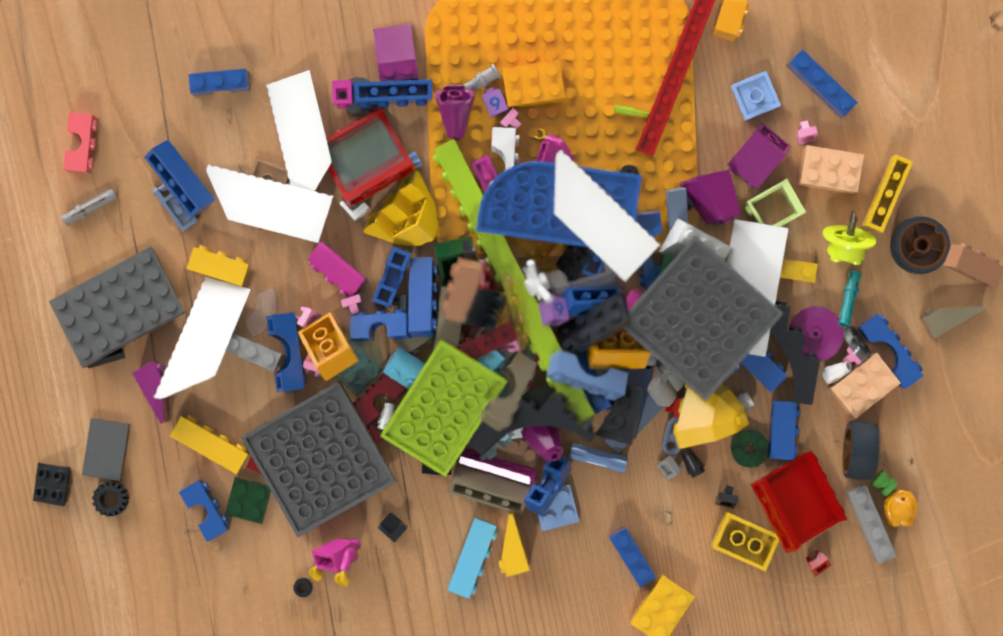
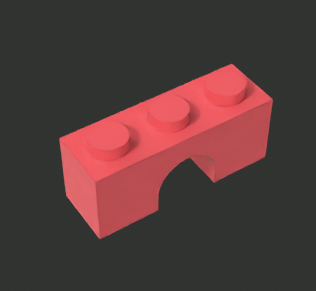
M69 112L67 132L78 134L81 137V146L75 151H65L63 170L90 174V169H93L94 158H92V150L96 148L94 131L98 129V120H96L94 115Z

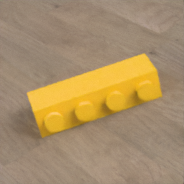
M896 154L891 156L861 227L877 234L884 232L913 161Z
M191 415L180 417L170 437L229 471L239 474L250 455L245 446L239 443L237 445L231 443V438L224 434H220V436L213 432L214 429L206 424L201 426L196 423L198 420Z

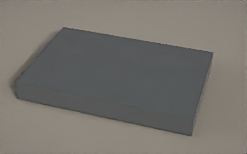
M91 418L82 471L83 476L121 481L130 424Z

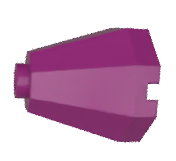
M540 425L529 426L525 430L522 429L521 434L528 447L546 461H554L561 457L564 452L562 428Z

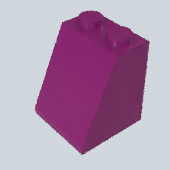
M761 123L727 165L730 167L731 172L745 179L744 182L748 186L758 189L787 155L791 146L764 123Z
M730 169L696 176L679 183L680 188H686L687 196L694 203V208L706 224L714 223V226L734 221L735 216L741 215Z

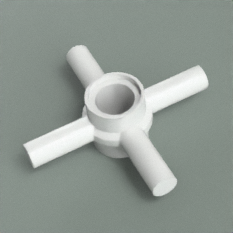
M534 260L527 261L528 267L525 266L521 270L527 278L524 281L527 291L531 296H537L538 303L543 300L547 303L552 302L553 297L547 291L550 286L546 276L543 273H537Z

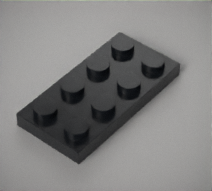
M620 291L558 327L562 351L577 356L631 325L625 295Z

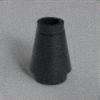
M691 448L681 453L688 475L694 478L705 472V465Z

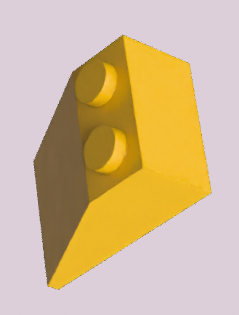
M512 512L508 514L501 555L502 560H499L502 574L506 573L507 577L529 571L527 558Z

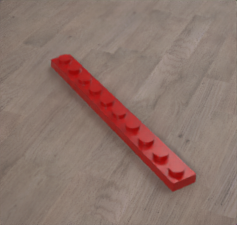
M716 0L694 1L636 146V151L651 157L654 156Z

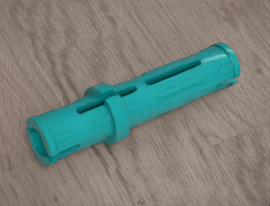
M853 270L849 272L848 282L844 287V300L838 325L844 328L850 327L856 296L860 291L858 287L862 274L858 271Z

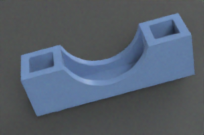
M559 350L550 357L547 377L552 378L557 383H567L572 388H582L588 390L590 394L604 395L606 399L616 400L625 395L628 373L609 368L602 372L599 377H592L581 369L577 356Z

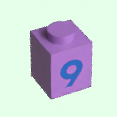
M495 87L484 91L485 94L482 95V99L491 119L508 112V107L500 88L495 90Z
M551 295L553 297L552 302L547 303L543 300L538 303L542 325L558 326L569 319L565 297Z

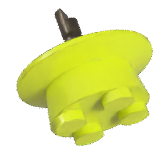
M854 210L851 211L848 226L832 225L823 229L822 234L824 238L830 242L827 253L834 262L847 261L854 265H860L861 261L865 259V249H870L876 245V238L872 234L856 228L858 217L855 216Z

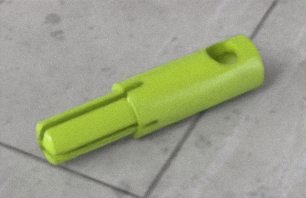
M615 104L614 113L644 118L649 116L648 111Z

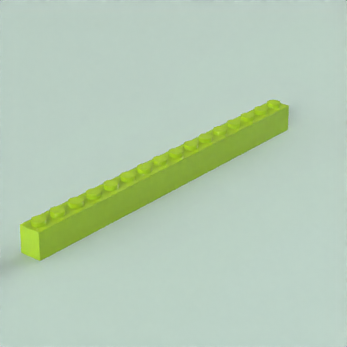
M453 139L433 149L435 152L433 158L437 166H442L444 171L441 174L445 182L450 181L453 187L450 189L454 200L459 199L461 203L459 209L463 217H468L470 223L467 225L471 233L477 234L479 240L476 243L480 251L485 250L488 256L485 259H487L488 266L493 267L496 272L493 276L498 286L503 285L505 289L503 295L507 296V303L511 301L514 307L511 311L516 320L520 319L522 323L520 329L524 337L529 336L531 343L528 345L532 353H537L540 358L537 363L542 371L546 370L548 373L551 355L559 350L562 351L550 326L542 325L538 302L527 291L524 283L526 279L504 236L476 232L478 212L483 195ZM546 378L551 389L555 387L557 393L562 392L569 398L567 401L571 404L567 410L577 413L579 420L583 421L595 415L582 389H575L570 384L557 383L552 378Z

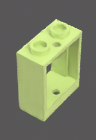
M787 179L745 202L746 207L744 209L747 215L753 217L756 223L764 224L753 203L778 189H781L794 214L773 226L781 227L806 212Z

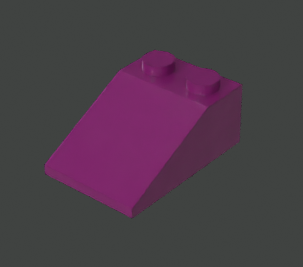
M411 24L373 29L380 81L419 80Z
M152 361L132 372L160 424L170 421L169 396L162 399L154 397L157 394L159 385H161L162 377L165 376L166 367L163 363L160 364L159 361Z

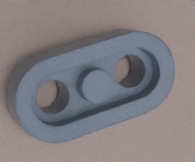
M673 417L666 424L661 446L663 451L669 455H675L681 449L678 447L672 428L674 423H678L679 418ZM670 441L674 442L675 444L674 448L672 449L668 448V443Z

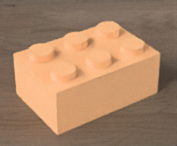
M806 145L803 148L798 185L856 194L859 189L864 154Z
M872 353L869 359L855 366L849 374L831 385L828 389L852 419H856L897 387L900 381L877 353Z

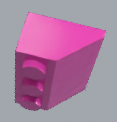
M322 241L319 242L308 258V261L311 262L309 266L317 273L319 271L323 272L326 275L324 279L331 285L336 283L340 287L338 291L345 297L349 295L351 297L355 296L367 282L364 276Z

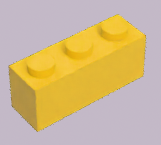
M202 245L199 248H193L187 266L188 270L242 287L245 286L251 265L246 264V259L236 257L233 260L228 258L229 254L221 251L214 254L210 252L211 248Z

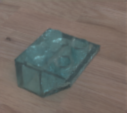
M351 339L349 343L359 361L334 377L357 396L383 368L361 346Z

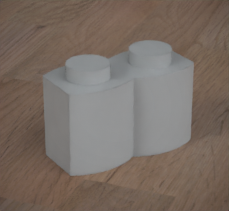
M661 364L657 370L656 377L649 383L647 391L658 406L669 407L674 402L677 392L682 388L684 382L666 366Z

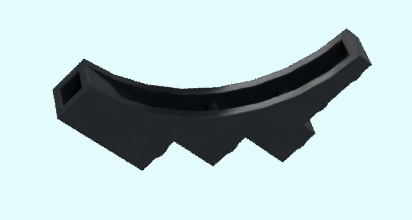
M776 300L775 306L783 312V315L771 327L770 333L779 342L788 357L793 373V402L812 405L821 359L817 358V354L806 353L805 356L802 355L805 332H802V328L791 327L790 330L787 329L790 306H787V302Z
M554 392L549 396L541 409L539 404L531 398L522 400L519 408L513 412L511 416L513 420L507 428L504 427L497 431L485 422H482L467 444L483 455L508 433L520 428L540 425L569 430L587 441L593 440L597 433L588 422L583 423L579 420L577 413L567 410L571 403L567 401L569 398L565 394Z

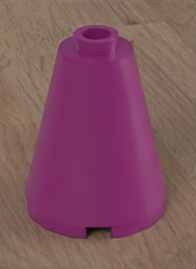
M464 85L443 86L442 91L439 92V89L436 91L435 98L446 136L456 141L463 138L466 134L474 92L471 88L470 91L465 89Z

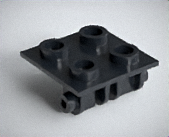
M568 245L562 256L558 259L556 267L569 286L573 285L592 257L588 251L589 247Z
M479 288L463 324L485 327L486 331L492 332V330H495L498 322L496 319H500V316L495 314V312L502 314L501 310L504 309L507 303V296L503 295V292Z
M38 463L33 501L65 506L66 502H68V492L66 491L70 490V488H67V485H70L68 480H70L72 473L70 471L71 467Z

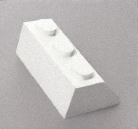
M677 218L659 252L663 255L676 257L695 235L724 261L732 247Z

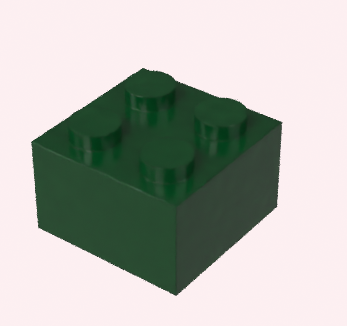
M472 236L434 244L443 286L447 287L448 282H452L451 270L453 264H457L458 258L464 259L463 241L470 240L471 248H474Z

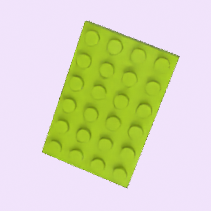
M441 339L380 436L446 477L482 420L479 417L486 403L498 397L508 380Z

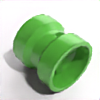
M881 470L871 481V484L875 488L881 489V493L884 496H888L895 489L898 482L894 478H890L885 470Z

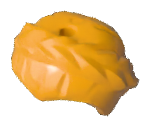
M899 489L893 491L884 501V515L888 525L892 527L900 525L905 527L912 526L919 509L918 501L909 491Z

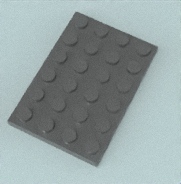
M152 247L141 251L49 301L83 368L186 313Z

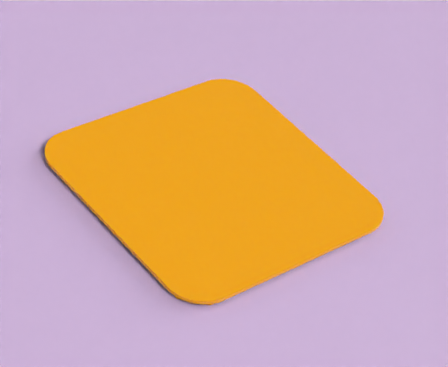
M440 0L431 9L425 25L427 80H431L433 98L430 103H427L430 190L437 211L439 226L435 238L438 243L472 236L473 245L476 250V259L488 257L485 250L480 251L476 243L479 240L477 234L471 233L467 225L470 221L467 216L463 217L459 206H461L459 199L454 200L450 189L453 188L450 181L445 182L441 174L444 170L441 165L437 166L433 155H435L433 149L451 141L446 136L435 98L436 91L438 89L439 92L442 91L443 86L464 85L474 79L476 73H481L488 69L492 63L502 77L490 82L488 87H481L474 91V100L466 134L460 140L455 141L482 195H484L485 192L471 163L488 155L498 175L505 171L506 166L503 159L498 154L492 152L493 127H502L499 122L508 113L506 112L491 119L482 99V95L485 94L484 91L495 87V90L500 88L506 102L502 68L559 60L565 100L514 108L518 112L515 118L521 123L515 134L519 135V146H515V153H518V164L536 161L541 142H538L534 136L539 138L543 136V133L538 132V129L541 128L545 131L546 135L551 134L564 140L570 149V153L574 155L573 162L579 167L620 172L621 168L625 165L635 166L639 175H641L637 213L655 210L660 212L662 232L654 237L655 242L660 245L653 252L660 253L659 251L668 236L667 205L664 203L666 190L680 188L679 183L697 176L693 58L653 157L635 150L648 118L614 113L615 104L619 106L648 111L650 114L690 13L686 3L683 0ZM693 207L688 211V224L697 228L699 213ZM504 236L515 258L562 256L568 247V244Z

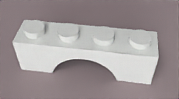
M493 127L492 152L498 154L503 159L506 166L505 170L514 166V164H518V153H515V146H519V135H515L516 128Z

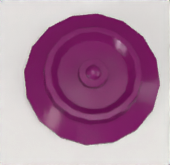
M812 306L802 309L793 317L789 325V330L791 327L802 328V332H805L803 356L806 353L817 354V358L821 359L820 361H823L837 353L843 343L844 329L838 325L839 318L834 312L824 307Z

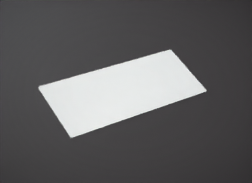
M735 219L730 243L732 249L728 254L727 264L775 305L788 228ZM770 329L748 354L766 356Z

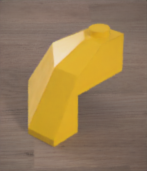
M417 170L405 176L399 182L398 190L394 194L392 192L389 193L381 202L384 206L368 217L363 232L400 246H421L435 239L439 226L436 205Z
M685 384L687 390L685 398H682L678 410L680 417L678 423L674 425L673 433L678 447L686 448L717 441L735 434L749 425L743 405L731 390L721 384L711 397L704 401Z

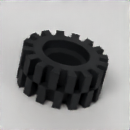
M109 481L99 485L94 490V496H92L94 502L92 504L101 515H106V517L116 516L126 509L129 503L128 491L124 489L122 484H118L119 482ZM109 491L114 492L118 497V501L114 506H108L104 502V495Z

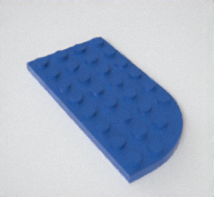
M531 161L514 165L498 175L485 191L479 207L476 232L589 247L554 214L556 163ZM577 166L584 171L585 175L591 178L592 182L597 183L599 188L603 189L606 195L610 196L613 202L620 206V209L625 210L627 215L631 216L634 222L636 221L641 175Z

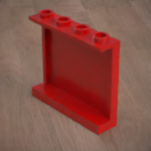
M812 451L800 454L794 460L788 461L751 483L786 553L798 550L805 542L838 522L847 520L845 511L836 498L835 491L831 488L826 474L818 463V458Z

